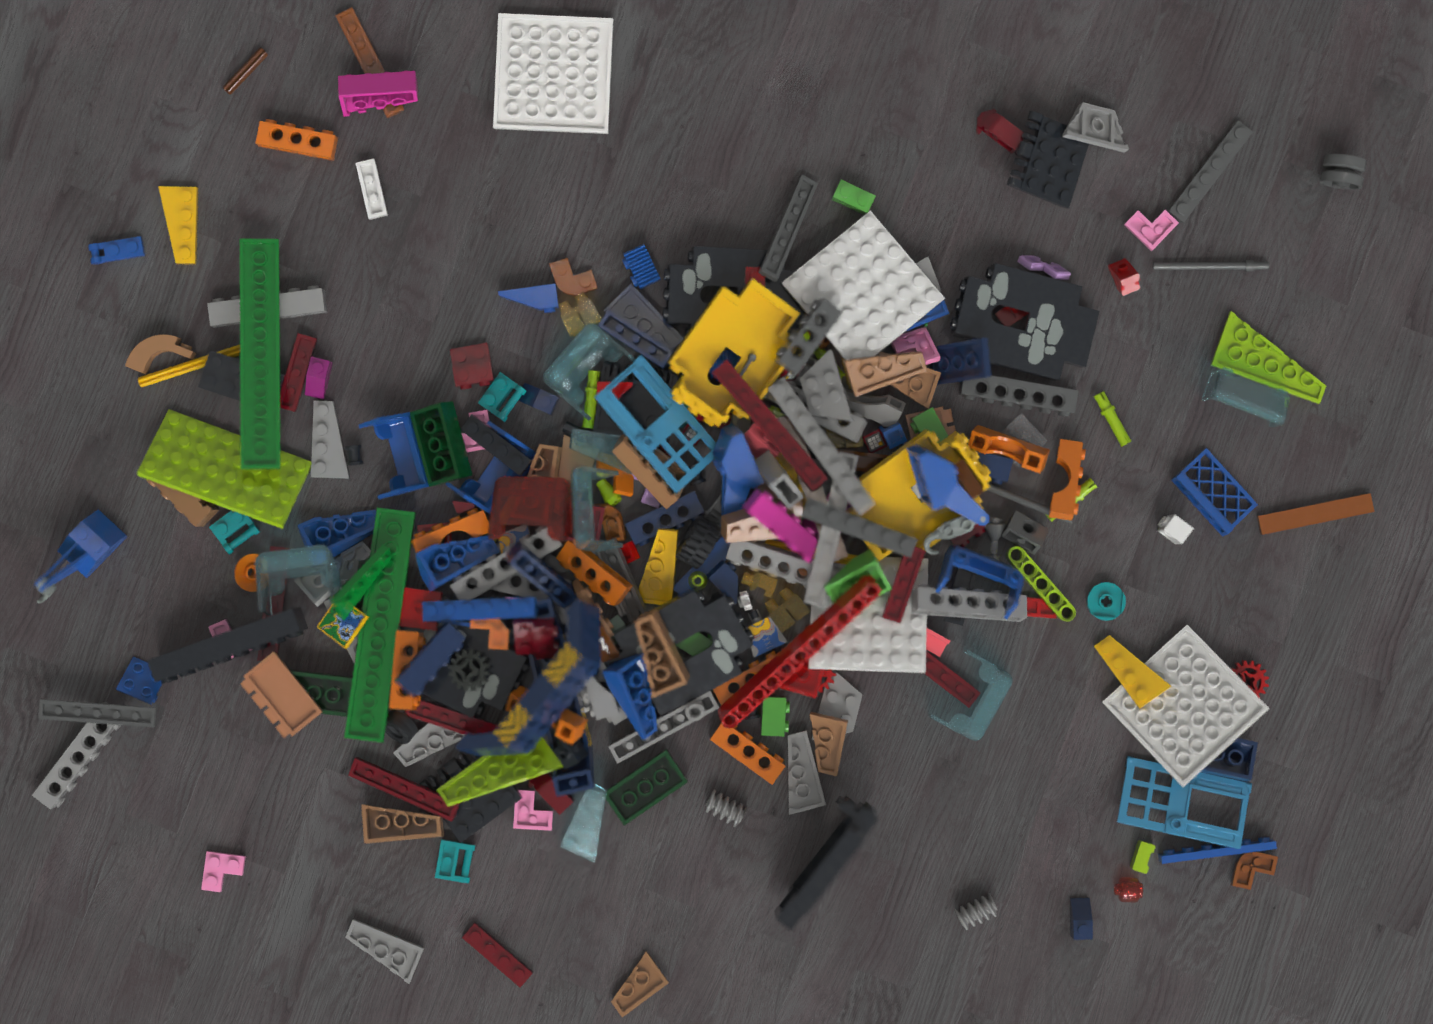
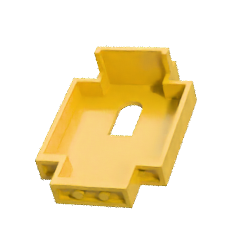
M754 279L749 280L738 297L721 286L668 360V363L671 364V370L678 375L680 372L683 373L670 391L673 394L672 399L680 405L683 402L689 406L687 410L697 416L699 413L704 416L703 421L711 427L714 424L719 427L723 421L726 423L730 417L728 413L732 408L734 409L732 413L738 418L742 419L744 416L748 419L750 416L722 384L713 385L709 382L708 372L726 347L741 357L734 367L738 373L741 372L747 363L748 355H756V360L750 363L742 378L762 400L768 392V388L773 385L784 369L774 361L777 357L775 354L781 346H785L788 342L787 337L789 334L787 331L800 313ZM794 346V347L792 348V354H793V355H794V354L796 353V351L798 350V347H797V346Z
M925 429L858 478L861 485L874 501L875 506L861 516L858 515L853 506L845 512L916 538L918 540L915 547L924 549V539L928 534L934 532L944 522L962 515L946 506L933 510L925 503L920 502L911 489L916 484V480L906 448L918 444L942 456L952 464L963 459L984 491L990 487L987 483L992 480L989 476L991 472L985 464H980L978 461L980 456L975 449L971 450L967 445L969 440L963 433L960 434L955 431L937 443L939 441L937 435L933 431L930 433V431ZM956 476L957 483H958V484L965 490V492L968 494V492L966 491V489L964 488V486L962 485V483L960 482V480H959L958 477ZM980 497L974 498L973 500H974L982 509H984V508L981 506V503L983 502V501L981 500V498H980ZM942 539L931 541L930 548ZM863 540L878 561H881L893 552Z

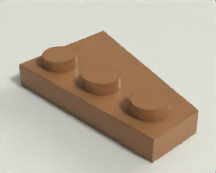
M577 578L572 582L576 595L579 599L594 604L600 609V621H602L608 634L612 637L614 635L612 622L608 617L606 619L601 614L603 613L602 608L598 603L595 604L593 602L591 592L587 587L584 588Z
M811 712L810 720L812 721V734L815 742L818 772L837 776L848 720Z
M647 951L611 1001L622 1018L669 983Z

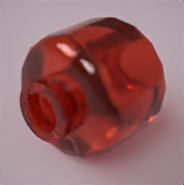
M1122 877L1119 879L1118 884L1114 885V895H1118L1120 902L1136 903L1139 901V898L1143 897V883H1140L1137 878Z

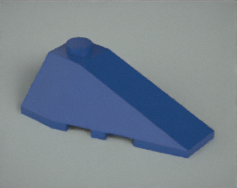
M376 510L354 512L351 515L344 516L338 514L328 518L315 517L297 525L305 549L314 566L334 558L372 535Z
M491 535L468 540L434 544L415 555L420 576L431 592L467 572L472 567L486 561L492 555L498 554L500 550Z
M643 653L614 662L602 671L610 691L642 740H645L658 729Z

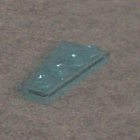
M579 429L571 430L570 449L633 475L612 452L618 438L621 436Z
M595 785L594 789L585 791L560 845L561 848L595 863L607 790Z

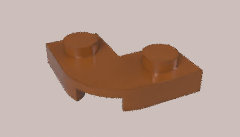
M568 258L549 264L555 283L562 292L576 296L598 289L592 270L573 276Z
M592 504L605 507L602 524L606 541L616 538L617 541H624L627 537L620 512L609 504Z
M1262 852L1244 853L1236 861L1231 885L1251 890L1255 871L1274 876L1278 856Z

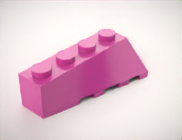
M406 70L402 72L338 76V96L343 116H350V112L358 111L359 114L365 113L366 109L376 107L377 110L383 109L387 104L397 106L418 101L415 71Z
M757 489L742 507L809 563L818 541L813 536L815 532L807 525L803 528L799 524L801 522L800 519L794 514L789 516L785 513L788 509L778 502L776 505L772 502L773 497L766 491L761 493Z

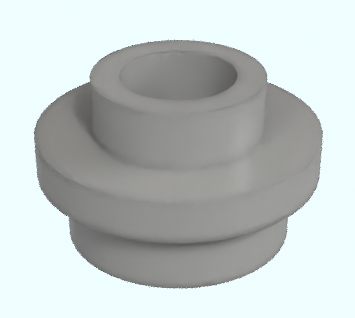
M690 702L686 706L685 714L688 719L698 721L704 716V707L699 702ZM694 707L699 710L696 715L691 713V709Z

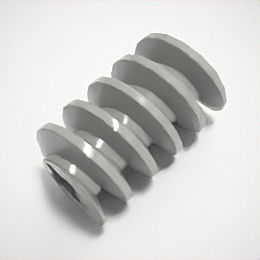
M714 789L705 805L707 806L706 812L708 813L713 809L714 817L720 813V820L726 816V823L734 820L733 827H736L740 824L748 807L742 810V803L736 807V800H732L729 803V796L722 799L721 792L715 796L716 790Z
M988 893V900L981 896V903L974 899V906L969 902L967 903V909L960 906V913L954 909L966 930H969V923L973 927L976 926L975 920L982 924V917L990 920V913L997 917V907L990 893Z

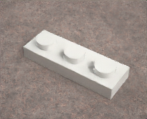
M375 159L357 162L356 167L368 219L387 216V208Z

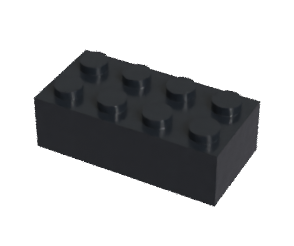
M210 350L198 387L240 401V360ZM280 374V392L285 378L283 374Z

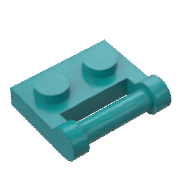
M499 372L478 404L506 422L508 414L520 397L525 395L527 390ZM515 389L516 391L509 399L507 404L504 406L502 411H498L501 405L506 400V398L511 393V391Z
M232 510L209 527L229 555L252 535H257L261 532L251 517ZM246 524L249 526L248 530L229 543L227 541L228 537Z
M442 839L435 878L469 883L472 853L475 851L476 845ZM463 849L465 854L461 875H455L459 850Z

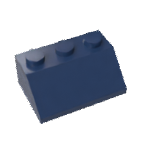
M1237 738L1201 772L1244 782L1251 781L1258 742Z

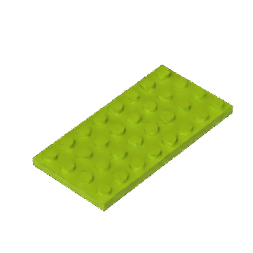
M168 409L137 471V476L283 529L309 474L312 463L309 460L280 450V469H241V435Z

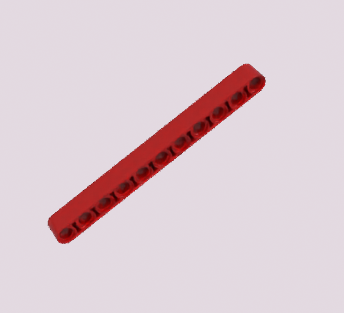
M871 575L863 576L724 702L718 709V716L722 725L729 729L738 725L877 599L881 589L875 578Z

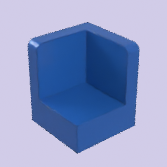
M899 422L885 429L882 425L878 427L890 449L907 441Z

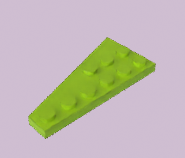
M1229 311L1210 365L1320 404L1326 385L1310 372L1304 370L1296 361L1285 355L1282 350L1263 335L1257 333L1249 324L1243 322L1235 313Z
M541 737L536 743L535 748L528 754L482 756L438 788L437 791L448 806H452L563 768V765L545 739Z

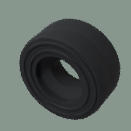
M389 711L385 733L399 743L408 744L417 733L416 724L400 711Z

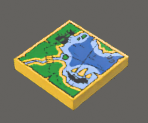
M332 604L317 628L342 647L348 649L369 617L354 607L343 621L338 617Z

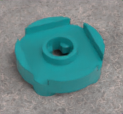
M1102 582L1091 588L1087 595L1086 603L1090 614L1097 619L1109 621L1115 619L1124 611L1126 598L1116 584ZM1105 596H1108V599L1111 600V604H1107V607H1104V604L1101 603V599H1104Z

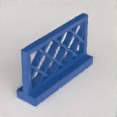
M1207 448L1171 479L1221 536L1229 534L1258 505ZM1204 455L1210 460V467H1201V458ZM1189 469H1197V480L1190 479L1185 473ZM1200 470H1210V481L1200 480ZM1214 470L1220 471L1223 474V481H1213ZM1200 483H1210V494L1202 493ZM1213 484H1223V495L1213 494ZM1227 485H1233L1236 488V495H1226ZM1213 497L1223 498L1222 508H1216L1213 505ZM1226 498H1236L1235 509L1226 508ZM1239 499H1246L1250 506L1247 509H1239ZM1226 511L1235 512V521L1232 524L1226 519Z

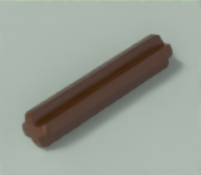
M259 48L223 86V89L231 95L268 56L267 52Z

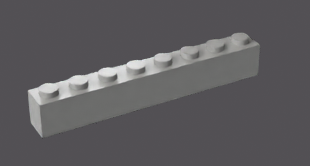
M784 377L769 387L768 390L858 515L861 516L875 506L872 498Z

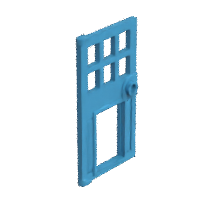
M641 354L594 398L672 490L678 493L715 459L713 450L716 442L683 403L680 405L672 399L673 394L670 393L671 389ZM631 372L665 410L645 430L611 392ZM685 421L696 432V435L690 441L678 429ZM672 433L684 445L677 452L666 441V438ZM700 438L711 450L704 458L693 447V444ZM660 444L671 456L664 464L653 453V450ZM686 450L698 461L691 470L680 458ZM674 461L685 473L679 481L667 469Z
M1127 756L1117 817L1118 823L1241 849L1252 783L1200 772L1184 787L1173 777L1171 787L1155 784L1156 771L1169 774L1160 763ZM1135 767L1151 770L1149 783L1133 779ZM1132 785L1148 788L1146 801L1130 797ZM1192 788L1241 799L1237 830L1187 820ZM1153 789L1169 793L1168 805L1151 802ZM1128 803L1145 807L1143 819L1127 816ZM1150 808L1166 811L1164 824L1148 820Z

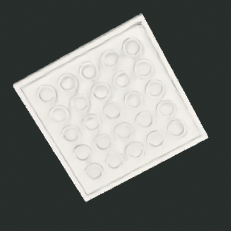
M498 13L493 128L608 134L613 18Z
M871 211L782 282L783 287L807 315L811 311V304L816 299L819 300L821 298H825L843 312L826 334V338L844 359L876 356L945 299ZM816 315L815 323L820 325L822 319L820 315Z
M885 557L878 561L891 588L902 558ZM923 558L912 590L917 588L918 585H928V558ZM833 563V566L839 568H844L846 566L844 564ZM889 590L878 596L877 599L809 659V669L925 673L927 615L911 613L910 595L901 624L882 618L891 591ZM825 595L823 607L811 605L810 624L833 604L829 595Z
M1188 625L1144 663L1171 685V688L1141 709L1138 708L1122 685L1102 702L1182 787L1187 785L1269 710L1259 697Z

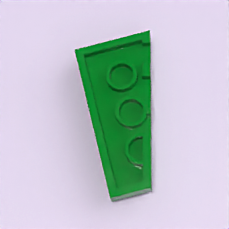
M384 544L331 599L338 617L343 621L383 568L389 564L392 555L389 548Z

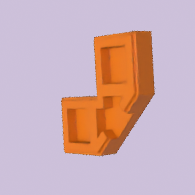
M599 452L596 460V472L614 476L613 493L631 497L634 488V477L616 456Z
M499 619L471 620L470 628L490 629L488 649L508 650L509 630Z

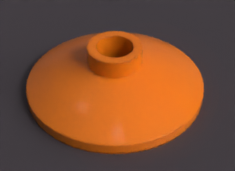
M252 553L243 556L237 562L234 571L238 586L249 592L259 591L264 588L267 580L268 561L259 554ZM251 568L252 573L248 575V570Z

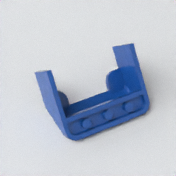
M410 412L379 417L359 424V429L373 426L378 438L389 440L398 476L392 477L389 482L391 491L378 495V499L429 487Z
M487 422L489 426L498 431L499 435L529 458L534 459L535 451L492 422ZM494 456L478 481L468 479L460 488H457L448 481L445 485L492 516H498L512 492L517 491L527 477L531 464L523 475L519 476Z
M949 546L944 555L935 592L939 593L950 577L952 565L1011 587L1004 613V618L1008 619L1019 603L1024 581L1021 572L1011 565L962 546Z

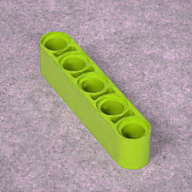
M1019 546L1010 547L1006 552V558L1012 566L1021 572L1025 581L1060 620L1066 622L1073 620L1076 610L1023 548ZM1014 549L1020 552L1018 560H1013L1011 557V552ZM1026 564H1030L1033 567V571L1029 575L1025 574L1023 570ZM1040 578L1045 580V587L1043 589H1039L1036 586V582ZM1052 593H1056L1058 596V601L1054 604L1049 601V595ZM1065 607H1068L1071 611L1068 618H1064L1061 614Z

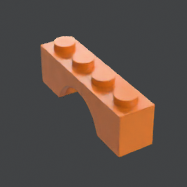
M977 425L972 430L968 443L971 450L975 449V451L983 454H999L1017 461L1021 467L1040 473L1045 468L1050 452L1049 449L980 425Z
M1060 439L1056 463L1067 472L1069 484L1062 491L1053 493L1049 510V517L1072 521L1073 516L1078 513L1079 504L1075 502L1076 496L1079 497L1081 491L1078 479H1082L1083 467H1080L1081 460L1084 461L1086 449H1082L1083 442Z
M474 508L467 511V515L460 518V515L450 518V523L443 525L439 523L432 526V530L425 533L423 530L415 533L414 538L411 539L415 552L418 553L434 544H441L443 538L453 531H464L472 538L491 532L492 529L484 510Z
M520 686L514 690L509 696L505 710L510 712L528 689ZM565 708L558 720L552 724L555 729V736L573 744L583 735L587 719Z

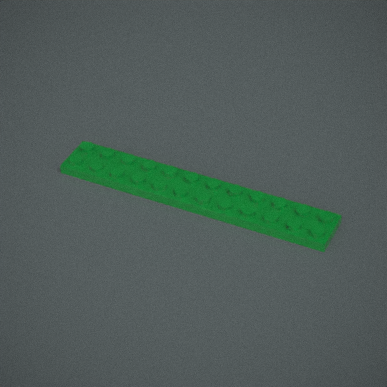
M240 239L241 469H280L279 239Z
M377 508L370 557L384 544L389 548L392 558L364 595L362 612L369 618L359 631L344 738L384 743L391 694L396 630L400 631L404 589L406 588L412 546L411 539L413 538L416 517L415 512Z

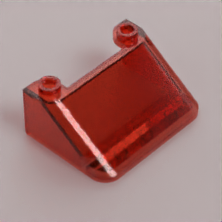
M502 476L498 478L494 485L488 527L489 539L501 538L505 533V524L547 525V533L552 540L565 541L572 534L571 495L568 480L562 477Z

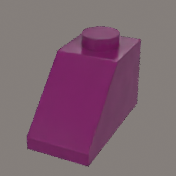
M311 357L306 375L305 395L324 400L333 362Z

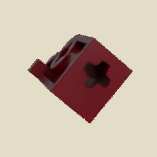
M995 109L982 112L977 118L976 133L984 132L1013 154L1020 141H1023L1022 134L1024 132L997 114Z
M550 773L529 779L528 786L530 788L534 786L536 791L559 815L575 800L570 794L556 797L553 776Z

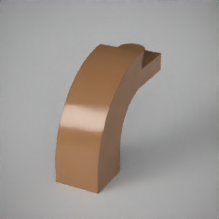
M155 335L144 339L135 346L125 366L147 374L153 359L163 352H174L192 360L195 358L196 353L191 351V346L183 343L179 346L181 338L172 335Z

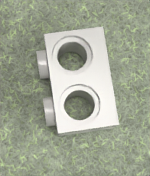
M1168 515L1159 521L1158 526L1160 527L1157 531L1174 544H1183L1194 528L1178 516Z

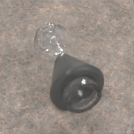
M989 517V522L985 525L991 540L990 553L986 554V556L995 560H1000L1002 556L998 554V540L1007 525L1001 517Z

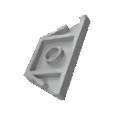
M1084 102L1079 104L1063 133L1065 138L1120 152L1129 150L1128 144L1124 145L1121 134H1123V131L1118 123L1115 110Z
M829 350L800 378L811 416L827 417L829 419L852 422L853 418L833 351Z
M832 670L837 676H832L831 678L835 681L834 683H828L830 689L824 687L818 714L848 720L846 733H850L854 730L862 694L835 670Z

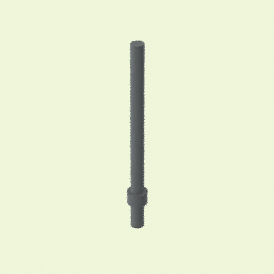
M1245 260V262H1153V270L1245 269V271H1254V269H1269V262H1254V260Z
M989 482L987 483L990 486L986 489L987 491L1049 515L1050 507ZM1074 517L1072 518V521L1064 519L1059 520L1072 524Z

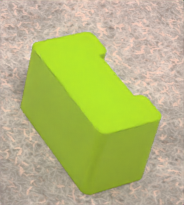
M1138 840L1130 868L1147 874L1149 869L1147 864L1151 853L1155 851V845Z

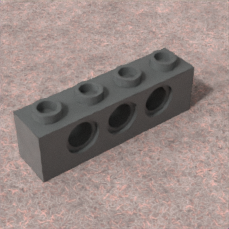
M825 298L816 299L811 304V311L800 319L798 323L800 326L796 331L793 330L789 334L786 345L781 346L775 354L777 357L774 361L792 375L799 373L843 313ZM816 315H820L822 319L820 325L815 323ZM806 330L810 333V338L807 341L803 337V333ZM794 346H797L799 349L797 356L792 354Z

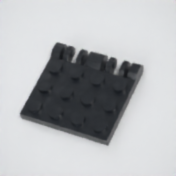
M1029 111L1027 119L1033 122H1026L1025 126L1036 132L1034 136L1029 133L1022 134V138L1032 142V144L1020 141L1016 155L1027 160L1015 158L1014 163L1024 167L1023 173L1018 170H1011L1010 175L1019 179L1009 177L1007 185L1060 207L1069 208L1089 143L1063 137L1067 125L1045 117L1038 112Z
M604 361L601 382H612L618 377L620 363L615 362L611 377L613 362ZM627 364L626 367H625V370H626L631 364ZM664 369L662 379L667 384L669 370ZM671 370L668 385L670 389L673 388L680 378V374L678 375L673 370ZM630 373L621 382H633V386L622 395L619 401L645 430L665 410L634 374L632 380L630 379ZM597 402L593 433L621 437L624 434L622 429ZM670 436L666 438L667 443L670 441Z
M458 754L462 764L466 768L469 767L471 763L465 754ZM470 754L476 761L481 758L480 756ZM455 757L443 765L452 778L464 770ZM442 768L437 770L439 777L445 783L451 780ZM433 775L428 776V781L424 779L419 783L435 792H438L437 789L441 787ZM513 784L461 802L454 820L444 819V821L459 842L462 843L523 797Z

